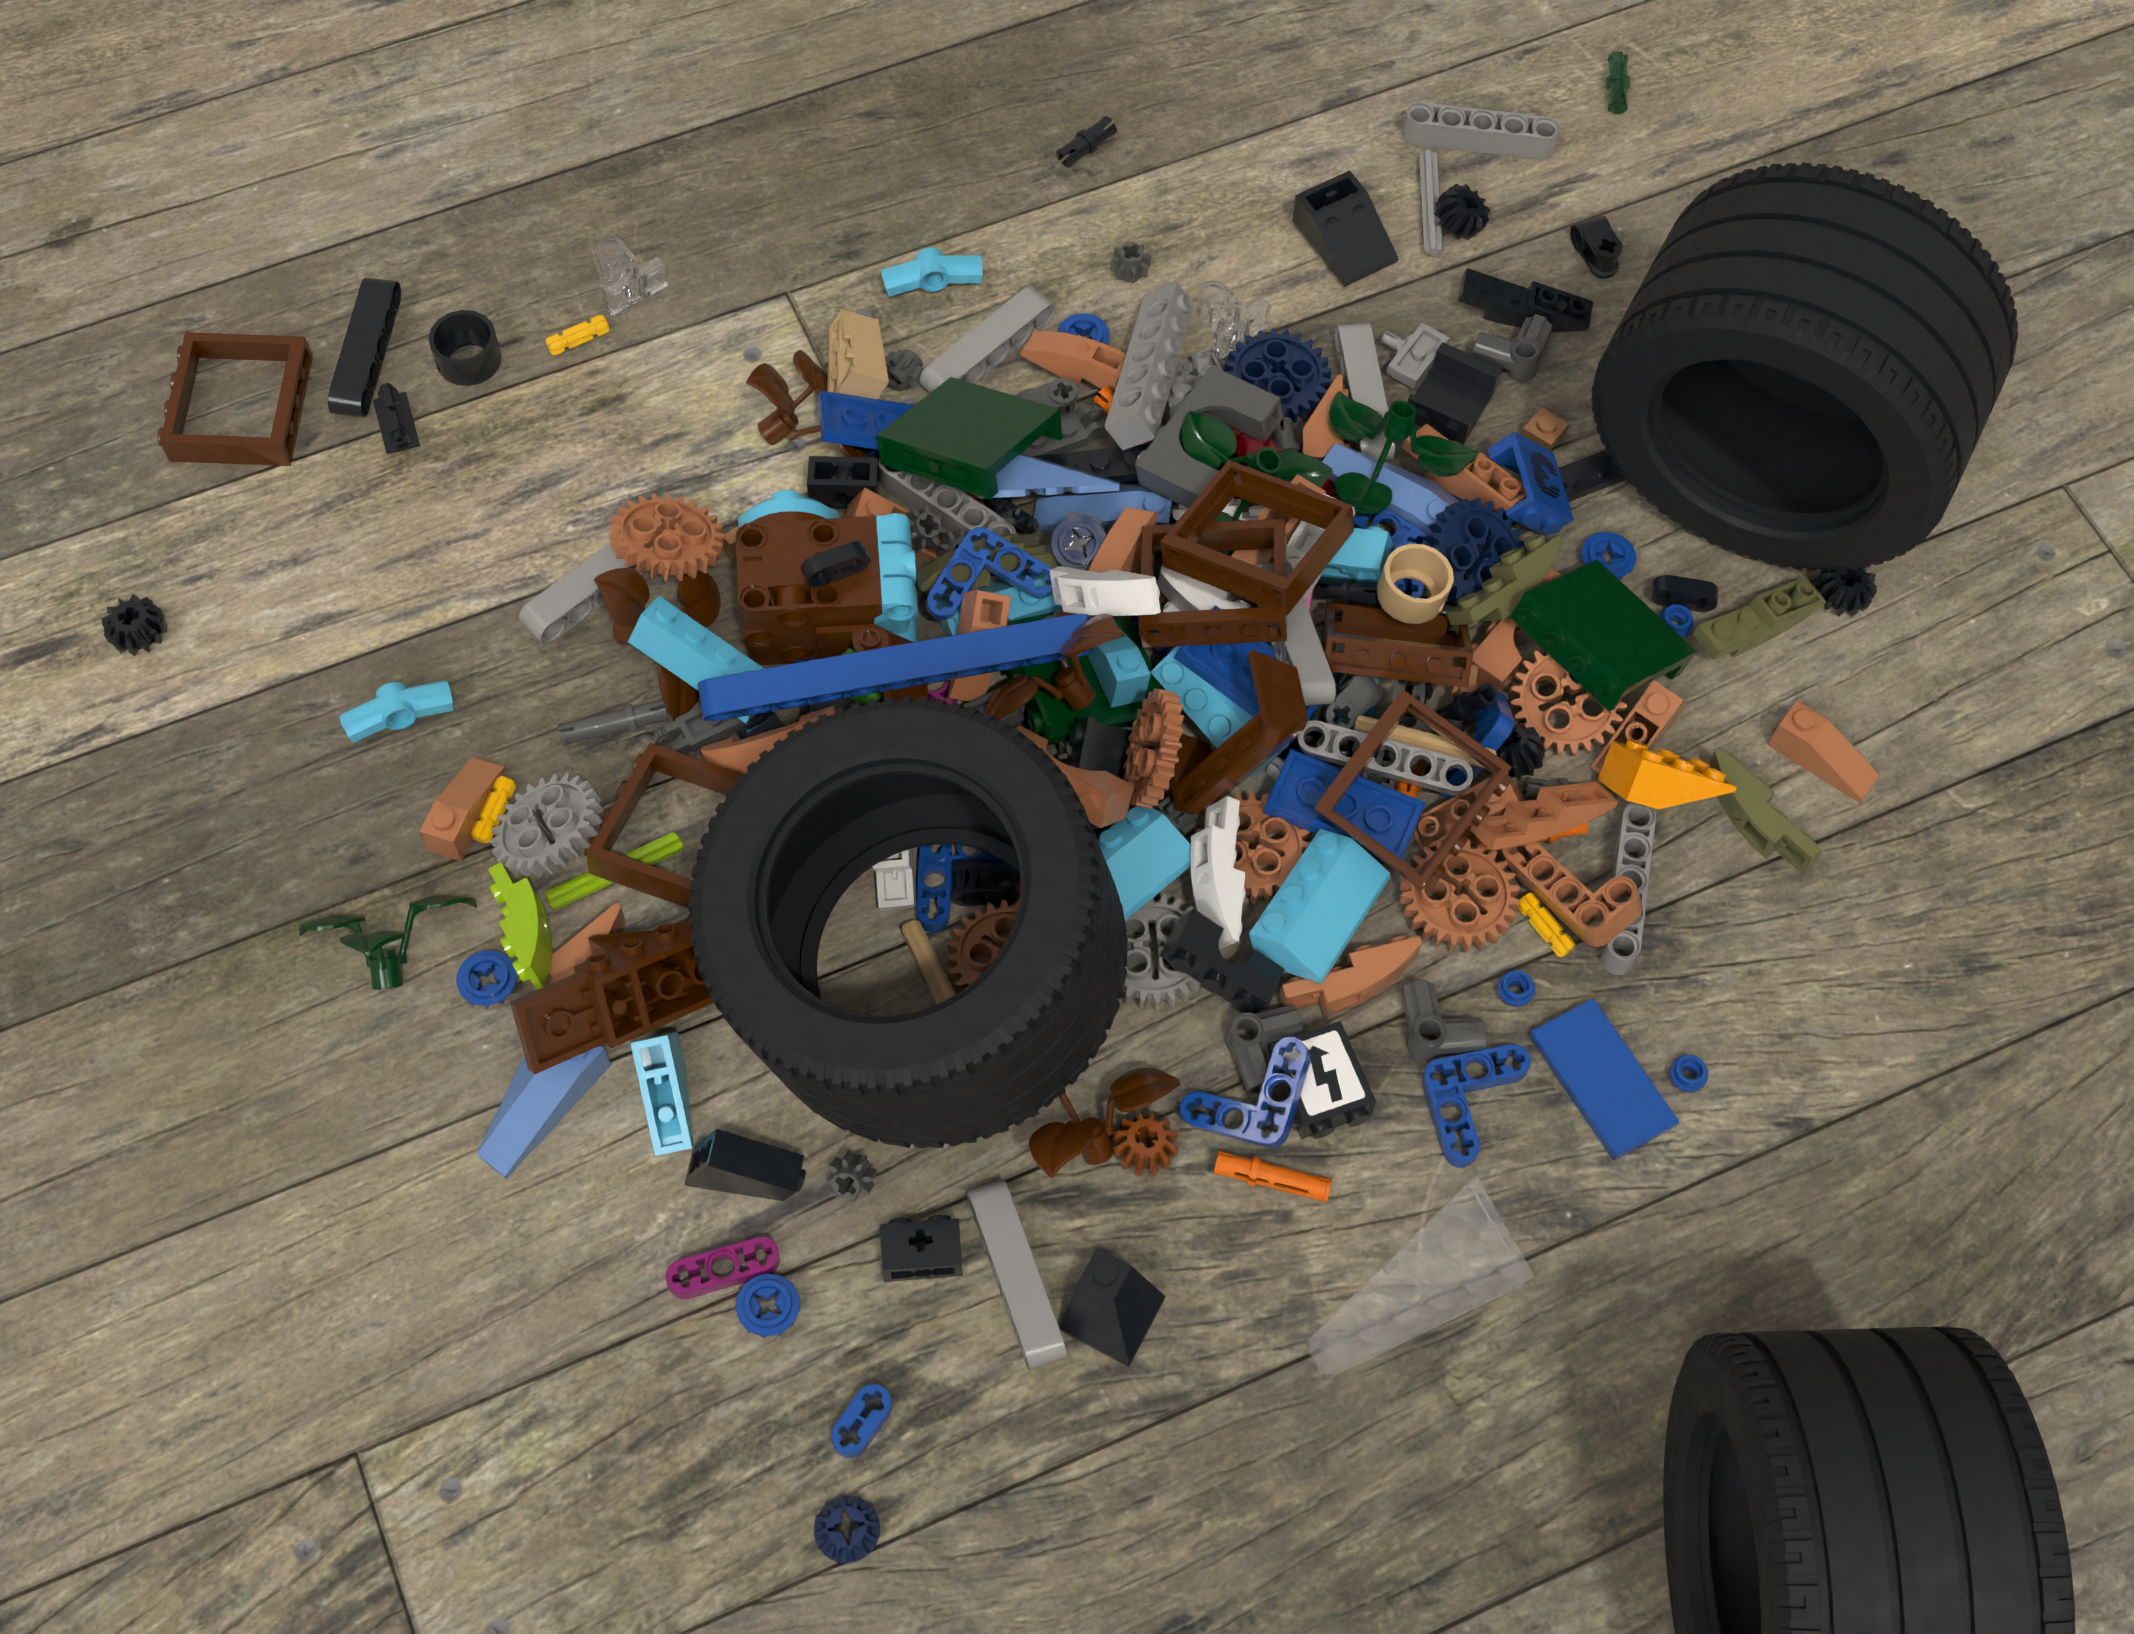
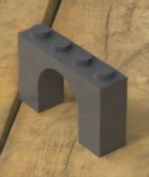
M1211 365L1205 375L1200 376L1196 380L1193 390L1188 397L1178 403L1174 415L1168 423L1158 429L1154 441L1147 450H1143L1138 455L1135 467L1139 484L1189 508L1219 471L1190 457L1184 451L1181 430L1186 414L1189 411H1193L1199 415L1213 417L1222 421L1227 426L1265 443L1283 419L1280 397Z

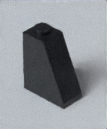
M716 1129L693 1148L684 1185L785 1201L796 1192H799L803 1186L806 1175L805 1169H802L804 1155Z

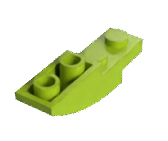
M499 862L488 870L495 881L489 885L499 905L504 902L507 904L501 908L505 919L501 920L499 924L506 936L501 938L500 942L510 959L517 956L518 960L514 961L512 965L522 982L524 983L530 979L535 989L538 990L546 986L552 958V938L547 914L528 878L525 877L514 883L502 862Z

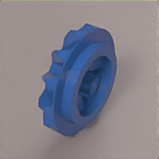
M1085 313L1072 315L1066 318L1058 328V332L1081 335L1082 337L1089 335V339L1109 345V328L1102 319L1095 315Z
M1600 532L1590 536L1584 542L1580 554L1583 566L1598 560L1620 581L1626 574H1631L1636 562V552L1632 544L1623 536L1612 532ZM1606 549H1608L1610 558L1613 559L1610 565H1607L1605 558H1603Z
M494 950L480 951L468 957L461 964L456 977L457 988L461 996L472 1006L475 1004L482 1005L487 1009L495 1003L503 1004L504 999L510 993H514L516 980H518L517 972L512 965L513 961L507 955ZM494 972L493 977L498 985L488 983L483 988L481 980L477 976L488 977Z
M763 1274L749 1280L740 1290L736 1301V1312L741 1324L749 1333L752 1332L763 1338L772 1335L781 1336L783 1331L790 1326H794L795 1319L800 1311V1300L796 1288L788 1279L776 1274ZM777 1296L775 1306L780 1315L768 1311L760 1317L762 1308L756 1297L769 1302Z

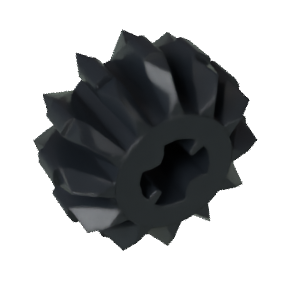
M1455 184L1440 195L1435 203L1437 209L1434 215L1440 219L1438 225L1444 226L1447 229V234L1453 233L1457 240L1461 238L1469 240L1486 227V223L1489 221L1488 214L1490 209L1484 205L1486 199L1480 198L1477 190L1471 191L1467 184L1462 187Z
M1859 567L1858 570L1845 568L1844 571H1836L1834 569L1830 572L1821 571V575L1816 580L1815 588L1826 601L1825 610L1834 608L1837 610L1838 617L1844 611L1853 617L1859 610L1865 611L1870 606L1871 599L1876 595L1878 587L1874 584L1876 574L1866 573L1867 567Z
M134 594L126 602L118 598V606H107L108 616L101 618L106 640L121 654L128 650L130 654L136 656L139 649L150 653V644H161L160 634L167 632L163 618L164 614L161 609L154 605L153 601L148 597L140 600Z
M1520 723L1513 727L1507 739L1496 751V754L1500 759L1512 766L1508 775L1511 778L1516 777L1520 781L1521 776H1533L1534 769L1543 767L1542 761L1545 757V747L1543 740L1540 739L1534 727L1526 728L1523 723Z

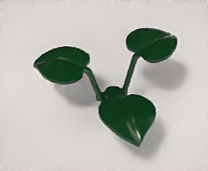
M1338 391L1329 409V424L1338 436L1349 441L1358 442L1365 437L1374 439L1383 431L1387 439L1370 479L1361 473L1349 472L1342 474L1336 481L1334 490L1338 499L1353 505L1355 512L1372 515L1380 513L1387 509L1391 503L1392 490L1388 486L1376 481L1392 442L1401 443L1410 435L1411 450L1413 453L1419 454L1418 464L1428 472L1444 477L1454 476L1463 471L1477 457L1478 451L1437 436L1424 435L1417 438L1418 425L1413 424L1417 411L1413 405L1405 401L1391 403L1388 412H1385L1384 417H1382L1374 409L1351 400Z
M1189 411L1184 418L1181 430L1184 451L1190 457L1214 469H1217L1221 462L1225 465L1228 460L1238 464L1246 462V467L1279 477L1287 482H1291L1298 474L1320 488L1323 487L1333 472L1331 467L1312 456L1290 450L1277 452L1270 447L1261 448L1255 455L1248 452L1245 456L1230 459L1236 451L1237 442L1236 436L1229 426L1218 419L1199 415L1193 411ZM1243 499L1234 512L1233 517L1225 512H1221L1213 522L1244 521L1239 520L1249 501ZM1235 550L1218 552L1232 556Z
M435 895L410 902L404 931L387 930L363 933L358 922L365 921V916L335 914L300 925L299 934L302 936L309 930L320 931L340 927L353 930L355 934L340 937V943L365 955L367 967H370L372 989L396 988L403 986L401 964L407 963L406 952L414 917L425 910L456 903H465L477 908V902L470 897L455 895ZM402 938L399 954L395 953V948H382L383 945Z

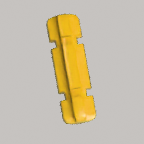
M602 314L590 318L591 322L589 323L583 321L562 330V335L555 333L545 339L546 346L552 355H558L565 352V347L571 349L594 339L593 335L595 334L599 337L608 333L609 326L607 320Z
M504 776L496 778L492 786L494 792L489 793L478 815L480 821H476L471 830L474 840L487 844L492 839L494 833L491 830L499 824L496 818L504 814L506 810L504 806L509 804L507 799L512 797L516 789L514 780Z
M1530 892L1520 898L1518 909L1525 917H1530L1528 921L1545 942L1552 943L1550 948L1558 957H1564L1574 949L1575 942L1567 933L1563 934L1561 932L1563 930L1562 926L1547 908L1540 907L1542 902L1537 896Z

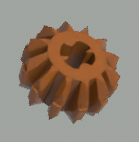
M1137 1110L1134 1113V1122L1126 1118L1121 1121L1120 1126L1122 1130L1115 1131L1113 1140L1117 1143L1114 1147L1115 1157H1123L1121 1162L1123 1169H1128L1135 1165V1175L1139 1177L1143 1172V1168H1148L1149 1173L1154 1177L1157 1175L1158 1166L1164 1169H1168L1171 1166L1169 1157H1175L1178 1153V1147L1173 1144L1177 1141L1178 1134L1174 1130H1168L1170 1126L1168 1118L1156 1122V1112L1153 1110L1150 1112L1148 1119H1143L1142 1114ZM1140 1140H1146L1147 1144L1152 1145V1147L1146 1148L1144 1143L1139 1142Z

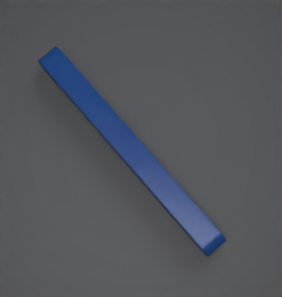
M1073 614L705 679L698 683L703 720L720 721L1071 659V657H1063L1061 650L1066 642L1072 639L1075 629L1089 620V615ZM1095 647L1078 654L1077 657L1095 652Z

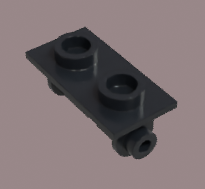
M382 384L378 391V399H374L373 403L386 453L390 454L420 446L406 392L398 393V390L392 384Z

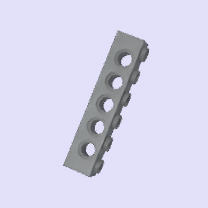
M1178 282L1144 294L1104 426L1122 450L1154 440L1160 427L1194 308L1191 296L1184 292Z

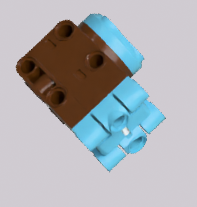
M781 490L774 493L771 498L759 502L739 517L738 530L736 532L738 602L742 621L743 642L746 646L748 658L759 665L794 664L797 658L808 661L811 656L816 660L820 659L816 627L875 624L912 642H918L915 552L912 550L910 519L906 515L893 513L882 516L839 518L838 511L827 507L815 499L801 496V494L793 490ZM860 541L864 544L871 559L870 565L866 569L824 586H808L800 569L806 559L850 542Z

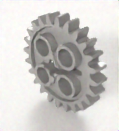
M566 773L562 779L557 774H553L548 783L542 777L536 788L528 784L525 795L515 794L517 800L515 804H505L504 807L508 810L507 814L497 816L496 819L501 825L491 830L496 835V837L490 840V843L494 846L492 853L498 862H502L506 871L509 870L515 877L521 874L523 878H528L533 873L538 879L542 876L545 869L552 875L555 872L556 865L561 864L562 867L566 868L568 866L567 859L570 856L578 859L580 855L577 850L580 847L589 848L590 844L586 839L598 834L593 826L603 822L598 815L604 811L600 804L602 801L601 797L587 780L584 781L579 775L573 778L569 773ZM538 809H540L544 814V821L541 819ZM550 830H551L552 833L554 834V837H555V839H556L555 842L550 838V836H551Z
M1166 894L1162 895L1159 902H1154L1152 898L1125 920L1126 934L1128 932L1141 934V937L1137 939L1128 938L1127 967H1125L1127 974L1123 986V991L1126 993V1004H1129L1136 997L1139 998L1141 1009L1150 1000L1153 1001L1155 1009L1159 1010L1161 1000L1166 999L1167 1003L1174 1007L1175 996L1178 995L1184 1001H1188V988L1195 992L1200 991V982L1186 973L1167 969L1165 966L1170 963L1160 957L1168 939L1162 932L1172 930L1175 922L1194 908L1191 906L1184 911L1180 910L1181 899L1178 898L1172 905L1167 904ZM1150 922L1155 925L1158 980L1152 979L1151 950L1149 948L1150 936L1148 923ZM1132 965H1139L1145 970L1134 973L1127 968Z

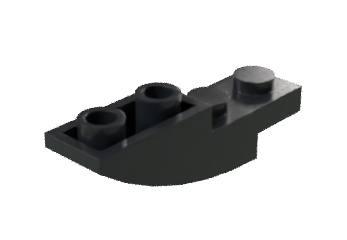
M1469 268L1462 275L1458 297L1459 302L1485 310L1483 319L1504 325L1522 328L1526 317H1532L1535 314L1544 316L1553 325L1552 332L1588 330L1593 301L1535 281H1532L1530 286L1525 288Z

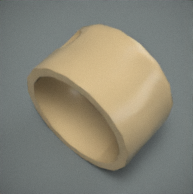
M1407 544L1398 547L1388 556L1378 581V601L1385 612L1401 622L1421 624L1430 621L1442 611L1454 581L1453 568L1443 554L1427 545ZM1404 578L1420 581L1430 592V598H1414L1406 595L1394 583Z

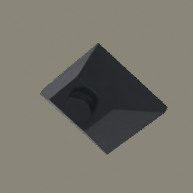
M1096 1248L1075 1288L1059 1329L1068 1336L1130 1367L1166 1296L1132 1266Z

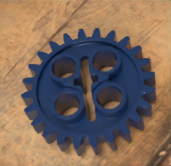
M1274 328L1271 329L1270 336H1265L1259 330L1256 340L1252 336L1247 335L1245 344L1237 342L1235 351H1229L1228 361H1225L1224 367L1225 372L1280 397L1283 417L1291 418L1293 423H1297L1298 414L1307 419L1309 418L1310 409L1315 411L1331 385L1330 377L1332 370L1327 368L1329 359L1326 357L1321 358L1322 348L1312 350V339L1304 343L1301 342V333H1298L1294 338H1290L1287 329H1285L1282 336H1278Z
M1476 498L1470 502L1468 499L1453 503L1445 507L1444 511L1436 514L1437 521L1428 526L1433 533L1425 536L1424 540L1431 544L1432 548L1437 549L1443 554L1453 568L1454 581L1450 589L1448 602L1456 601L1467 594L1476 593L1481 590V584L1493 578L1489 568L1501 561L1500 556L1509 550L1525 545L1523 541H1518L1516 538L1521 533V528L1512 530L1510 526L1513 520L1510 518L1504 520L1502 518L1504 513L1503 507L1493 511L1492 501L1481 504L1480 498ZM1454 555L1457 558L1458 564L1454 560Z

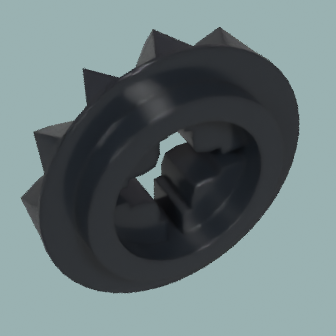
M1004 497L992 498L990 501L995 506L993 511L1026 534L1029 530L1036 533L1039 523L1030 514Z

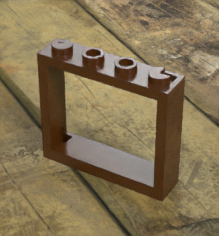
M185 332L183 344L177 349L176 373L171 375L170 384L172 391L170 400H166L164 404V425L158 431V444L162 446L169 462L291 466L313 355L306 338L303 336ZM200 358L286 361L270 438L183 434Z
M1228 460L1160 541L1163 566L1288 616L1354 532L1353 505ZM1234 496L1325 529L1287 578L1202 546L1196 542L1203 535L1202 530L1205 526L1218 517Z
M1285 518L1209 522L1202 530L1203 535L1196 542L1215 551L1274 548V573L1287 578ZM1175 524L1142 526L1140 574L1153 576L1154 554H1162L1160 541ZM1268 607L1160 612L1151 615H1139V630L1142 648L1287 641V615ZM1269 624H1278L1279 627H1269ZM1150 630H1159V632L1150 633Z
M1326 601L1322 630V648L1331 672L1468 688L1473 659V649L1467 624L1459 625L1458 634L1456 631H1447L1448 622L1450 623L1447 615L1438 614L1430 621L1421 624H1409L1394 619L1380 607ZM1334 609L1342 610L1341 618L1334 617ZM1336 642L1344 643L1343 651H1336Z
M1402 689L1315 805L1314 811L1423 890L1427 883L1434 887L1446 871V868L1441 864L1449 853L1456 857L1468 841L1464 833L1470 825L1474 824L1478 827L1491 809L1485 805L1492 795L1496 794L1500 797L1513 780L1507 776L1512 766ZM1407 712L1494 773L1421 872L1415 870L1334 811Z
M650 742L644 754L637 756L633 765V773L628 782L624 781L620 785L617 801L613 808L605 811L596 837H591L588 840L590 847L585 848L584 856H587L589 874L688 908L689 899H691L690 882H694V880L611 852V849L656 771L724 795L729 788L734 789L736 786L735 780L742 773Z

